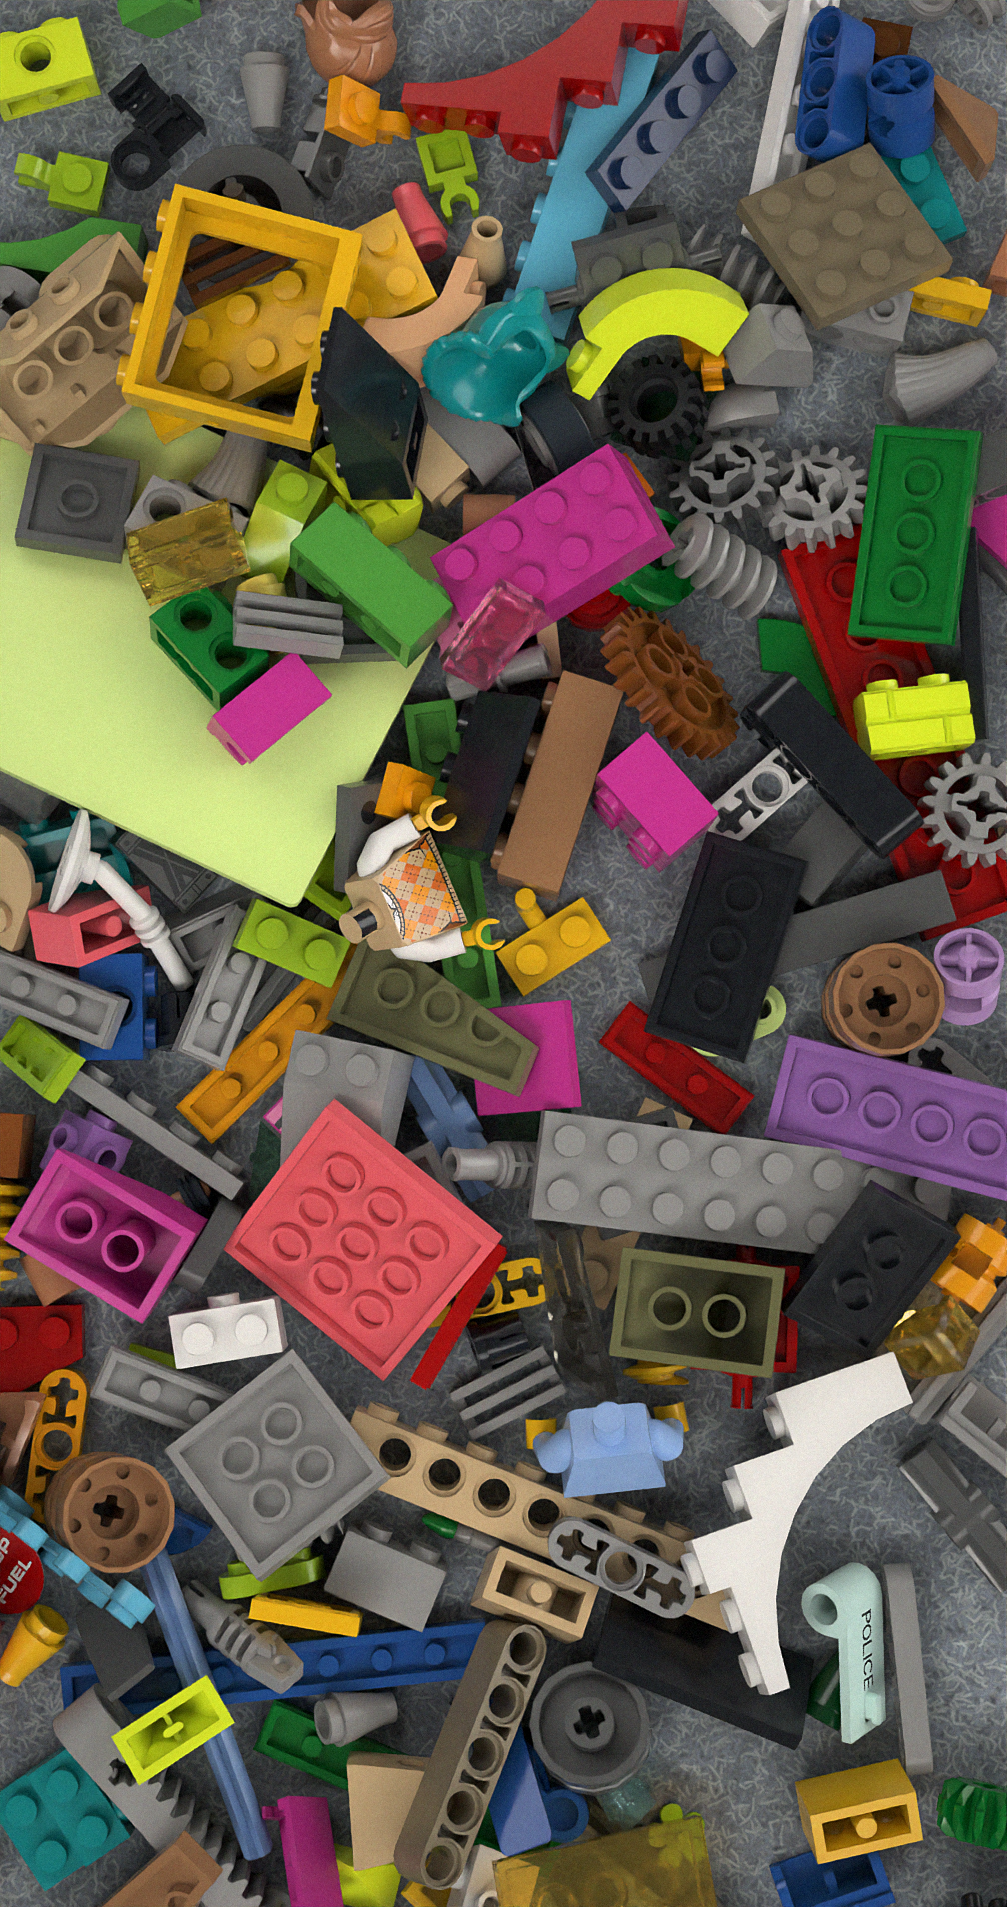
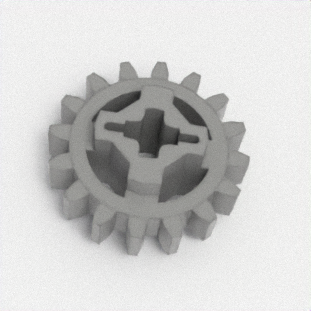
M813 445L809 456L803 457L797 449L791 451L792 461L788 464L777 459L780 466L778 470L782 479V486L774 489L778 501L776 505L763 504L761 506L765 516L761 524L763 528L769 527L771 539L775 542L785 536L787 547L792 551L800 542H806L809 553L815 551L817 542L825 541L830 549L835 548V536L839 534L851 539L854 536L852 522H863L868 485L865 469L858 470L856 458L852 455L841 461L839 448L836 447L832 448L827 456L821 455L819 446Z
M965 753L956 759V768L950 762H945L937 768L942 779L931 776L923 784L932 793V796H924L917 802V806L929 810V816L923 819L924 824L920 827H932L934 835L927 841V845L932 847L942 843L946 847L942 859L947 862L959 854L961 855L962 868L966 869L975 864L977 857H979L984 868L996 864V854L1003 860H1006L1007 760H1004L996 767H992L990 753H983L973 764L969 754ZM969 777L968 783L964 785L963 794H947L954 782ZM995 786L1000 790L1006 801L1002 799ZM973 801H977V810L984 812L986 815L976 821V813L968 810L966 807ZM946 820L954 827L957 836L951 831ZM1005 827L997 840L984 844V839L988 838L989 828Z

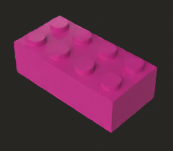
M606 444L430 557L476 648L490 654L498 652L501 656L675 548V545L627 457L610 444Z

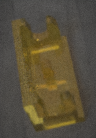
M227 497L126 533L129 564L150 607L251 571L245 542L241 531L237 532L232 508Z

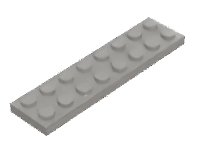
M541 1110L528 1217L816 1254L870 1180L948 1222L952 1186L842 1157L841 1150Z

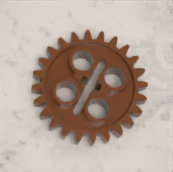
M639 606L634 611L628 607L603 628L605 633L600 636V640L605 646L600 649V652L610 660L605 665V669L617 676L618 680L613 685L615 688L626 692L629 698L626 699L625 704L628 707H636L640 711L639 721L642 724L649 721L654 726L655 737L659 739L663 735L667 736L669 744L674 751L681 746L688 758L696 754L701 761L705 760L708 756L713 759L737 739L735 732L740 729V726L734 719L738 716V712L729 705L734 700L733 696L723 690L722 684L725 683L724 679L714 675L711 671L714 665L712 661L703 660L699 655L700 647L697 644L691 646L687 643L686 634L683 630L676 633L669 619L666 618L660 622L654 611L646 614Z

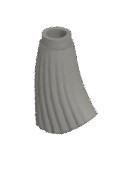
M983 337L976 341H969L953 348L924 356L892 352L885 371L882 392L883 401L899 426L913 427L953 402L990 372L993 366L997 365V354L990 342Z
M227 431L213 459L200 473L188 482V486L197 495L216 504L229 503L235 506L250 521L256 501L263 488L268 441Z

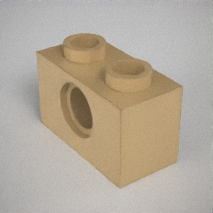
M499 1546L487 1554L470 1605L509 1621L536 1626L543 1635L565 1644H570L583 1637L599 1586Z

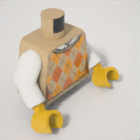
M437 795L426 797L420 805L419 814L412 817L408 813L369 836L356 863L357 871L345 883V891L353 909L341 915L339 926L348 941L357 944L366 939L369 947L374 951L391 949L397 958L421 962H433L467 953L466 947L473 945L487 950H496L505 943L504 939L493 940L489 943L483 942L481 938L482 929L488 924L500 922L490 917H482L476 920L471 930L462 932L460 927L467 924L468 921L430 831L420 832L427 827H431L436 831H446L454 826L457 816L453 813L447 814L437 821H432L431 818L433 809L444 804L447 801L445 798Z

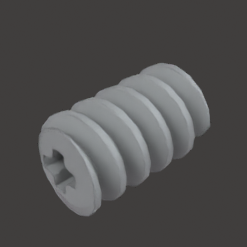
M705 223L691 240L687 252H693L714 246L715 244L719 245L721 251L724 234L719 232L709 242L704 241ZM736 243L726 253L721 251L722 267L719 266L701 271L740 292L748 311L758 303L779 305L788 290L783 281L779 285L774 283L776 271L772 265L761 274L756 272L759 255H752L743 264L739 262L742 247L739 243Z
M695 513L688 516L677 525L670 535L675 548L662 555V565L669 566L676 562L674 573L678 578L685 579L691 575L690 584L695 589H702L707 585L706 594L709 598L715 600L722 597V604L728 610L738 607V615L742 619L749 620L757 615L767 603L774 589L778 572L776 562L768 555H761L760 551L754 546L745 545L744 541L736 534H729L728 530L721 524H713L712 520L704 513Z

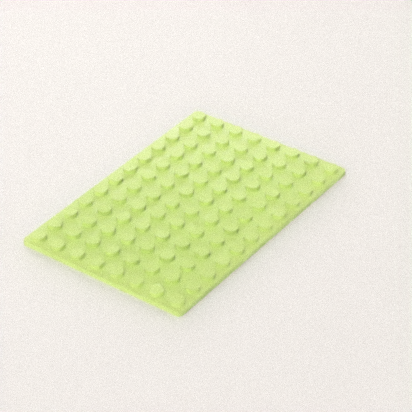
M133 406L117 420L115 426L108 433L98 436L88 445L70 449L139 460L140 475L133 505L134 509L152 475L166 481L170 479L179 480L188 485V482L200 473L213 459L224 437L200 426L164 445L157 437L146 409ZM0 438V771L71 805L87 810L90 814L287 907H296L303 899L335 837L337 785L364 781L436 640L407 669L398 661L306 664L332 694L331 698L262 753L251 764L246 762L242 766L206 728L212 716L218 711L151 639L149 616L195 581L127 550L126 544L122 564L16 546L15 532L32 456L30 457L18 443ZM269 458L266 460L262 491L278 462ZM162 514L154 520L167 524L175 521L177 517L170 514ZM418 528L413 536L397 544L391 543L390 545L398 548L409 560L411 568L427 581L428 579L433 580L439 577L430 557L451 543ZM208 536L201 541L207 545L216 546L222 544L225 540L219 536ZM294 570L285 584L287 597L296 598ZM233 572L221 592L228 599L232 607L236 595V587L247 580ZM191 619L184 624L186 628L194 631L202 630L209 625L201 619ZM285 652L276 656H269V669L289 653ZM234 656L224 657L218 662V664L227 669L238 668L244 663L241 659Z

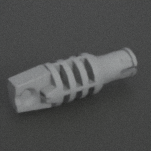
M494 1141L486 1145L484 1149L449 1147L442 1157V1172L447 1181H484L486 1185L494 1189H531L537 1142Z
M198 1579L190 1581V1586L195 1589V1592L187 1585L181 1590L191 1618L207 1631L206 1635L209 1643L214 1648L220 1650V1653L225 1657L230 1658L231 1662L236 1666L241 1667L242 1671L279 1694L287 1691L303 1676V1661L277 1633L269 1630L267 1625L261 1621L249 1619V1612L238 1603L227 1604Z

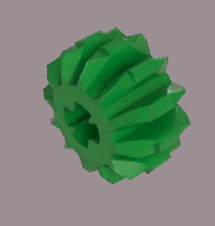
M960 1776L944 1780L942 1793H939L936 1811H938L937 1825L940 1827V1830L946 1836L954 1837L958 1841L968 1842L974 1846L987 1847L992 1850L1001 1849L1007 1851V1786Z

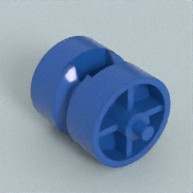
M912 55L891 56L875 63L866 74L867 105L870 107L868 111L869 143L872 144L878 154L884 157H912L927 150L935 140L934 107H932L935 95L934 70L929 62L920 57Z

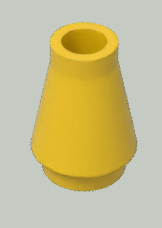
M38 1604L32 1610L22 1613L0 1658V1679L13 1687L20 1686L28 1675L65 1646V1636L69 1632V1626L57 1611L46 1605Z

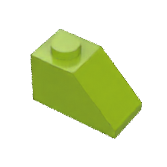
M279 460L256 501L232 572L247 580L262 574L275 573L278 583L286 584L293 571L289 567L290 543L326 510L328 482Z

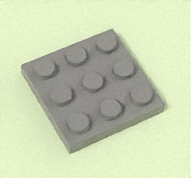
M293 1348L164 1449L252 1574L260 1582L265 1580L391 1478Z

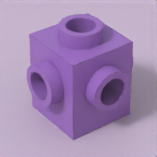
M66 1109L59 1125L56 1126L50 1136L49 1146L39 1167L45 1170L56 1149L60 1147L115 1172H119L125 1164L126 1156L133 1140L115 1131L118 1122L103 1113L89 1109L85 1117Z

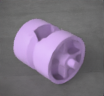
M961 928L947 933L937 943L933 957V965L944 984L945 1008L941 1018L956 1025H974L986 1020L997 1006L1004 966V952L999 942L982 930Z

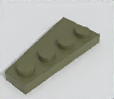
M366 939L358 943L326 1018L334 1023L517 1097H520L540 1049L424 962L397 958L391 949L374 951L369 947Z

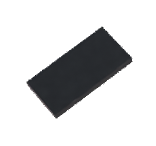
M707 831L643 1032L746 1064L809 866L808 861Z
M613 1592L610 1593L592 1663L593 1668L792 1750H796L802 1740L814 1659L780 1646L790 1688L772 1695L759 1694L757 1686L750 1688L743 1676L738 1656L745 1652L738 1632L731 1634L724 1629L686 1614L676 1618H665Z

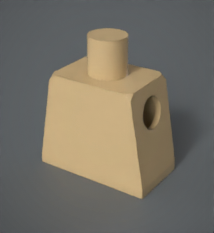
M350 1751L347 1761V1778L354 1871L394 1862L395 1845L430 1760L429 1757ZM453 1795L447 1804V1814L452 1808Z

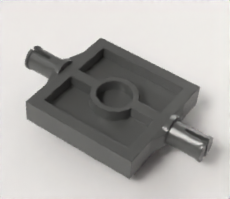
M672 213L571 242L577 265L575 285L545 293L551 315L555 312L580 305L583 310L607 287L630 275L658 268H682L701 272L719 266L722 267V255L718 244L688 253L681 242L677 221Z

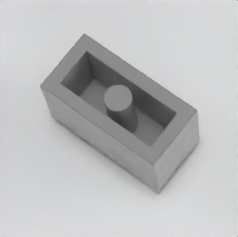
M364 1519L361 1526L351 1522L323 1591L422 1632L447 1573L448 1563L440 1560L442 1552L421 1541L412 1540L409 1547L390 1539L393 1531L371 1520Z

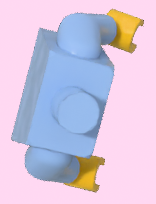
M684 1401L667 1406H654L655 1419L651 1418L646 1404L638 1402L618 1405L614 1402H604L597 1407L575 1409L568 1412L563 1429L558 1431L557 1418L552 1417L542 1420L526 1418V1449L534 1450L541 1467L545 1471L561 1473L564 1498L666 1487L662 1461H671L681 1454L684 1432L689 1431Z

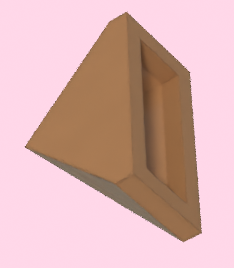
M936 75L934 77V104L932 105L935 111V122L978 183L986 177L995 160L998 113L992 106L941 76Z

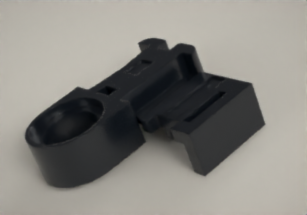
M142 63L108 93L111 104L120 114L126 110L135 119L132 123L135 129L117 144L111 155V166L118 182L129 190L141 191L152 186L171 168L168 160L198 132L204 137L207 134L203 118L179 94L171 95L173 105L175 106L172 107L169 104L171 101L170 97L153 81ZM134 153L143 154L150 160L148 170L138 177H130L122 171L123 161L127 156Z

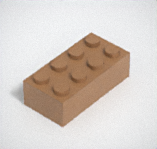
M565 670L562 672L559 684L548 682L539 711L541 712L539 721L546 724L542 734L532 732L523 759V770L530 773L526 784L516 781L507 808V819L514 821L510 835L502 832L499 833L491 857V868L498 870L497 883L517 890L528 888L536 896L557 902L624 691L612 685Z

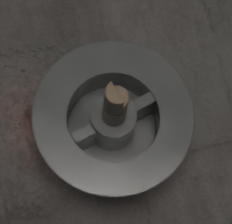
M230 145L212 150L195 160L182 173L176 183L314 220L311 195L300 173L285 158L262 147ZM204 234L195 235L190 242L189 249L214 237ZM237 244L190 268L194 271L245 245ZM265 251L206 280L218 283L275 256V254ZM288 257L291 266L247 287L258 286L272 281L277 274L289 270L298 260Z

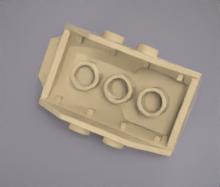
M120 231L115 232L113 235H98L84 244L46 277L39 290V298L27 309H22L12 315L6 327L0 331V438L18 443L30 457L33 454L35 443L69 449L88 445L98 436L108 433L115 426L117 420L133 407V405L126 404L121 392L122 386L116 385V374L122 354L131 355L136 336L129 333L132 311L136 302L144 303L149 284L143 282L145 264ZM175 304L156 373V379L160 383L169 377L188 325V321Z

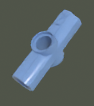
M410 1054L415 1059L406 1096L410 1099L418 1113L415 1117L429 1142H433L439 1156H443L449 1147L484 1149L488 1145L481 1134L484 1129L462 1091H456L442 1066ZM457 1181L470 1203L495 1190L486 1185L484 1181Z

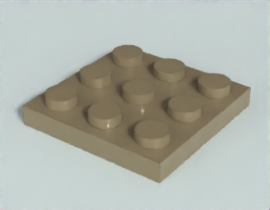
M871 143L748 195L738 201L737 216L817 331L949 272L953 257Z

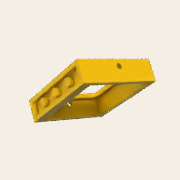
M175 184L171 201L163 199L159 207L156 231L162 232L158 251L150 250L145 261L143 282L148 283L149 286L144 303L136 302L134 305L129 333L136 336L131 355L123 353L120 358L116 374V385L122 386L121 392L126 404L312 453L322 414L321 405L314 404L311 394L313 372L320 371L322 362L320 351L321 334L324 330H329L334 307H342L348 313L364 251L363 234ZM204 234L324 266L332 270L293 417H286L165 385L156 379L190 242L195 235Z

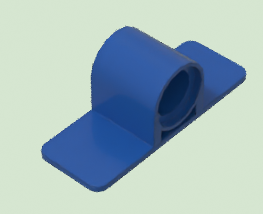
M494 1698L489 1700V1708L492 1705ZM521 1722L488 1804L500 1850L507 1857L548 1843L553 1836L542 1798L550 1794L548 1776L534 1747L526 1742Z

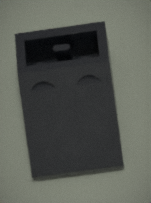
M334 307L329 330H324L321 334L320 351L322 362L320 371L313 372L311 394L314 404L321 405L324 414L323 428L325 439L327 442H333L336 451L335 466L337 476L345 479L351 500H413L428 423V416L419 383L342 307Z

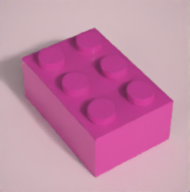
M647 731L597 774L592 792L595 804L591 808L597 817L611 831L619 826L629 838V844L626 845V848L632 857L645 870L653 865L659 873L701 838L719 815L717 810Z

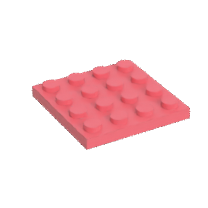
M334 1098L324 1108L241 1219L223 1250L384 1381L496 1247L503 1236Z

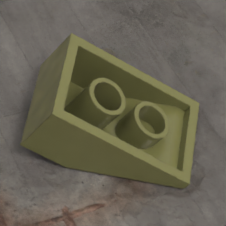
M622 1247L609 1356L772 1378L786 1269Z

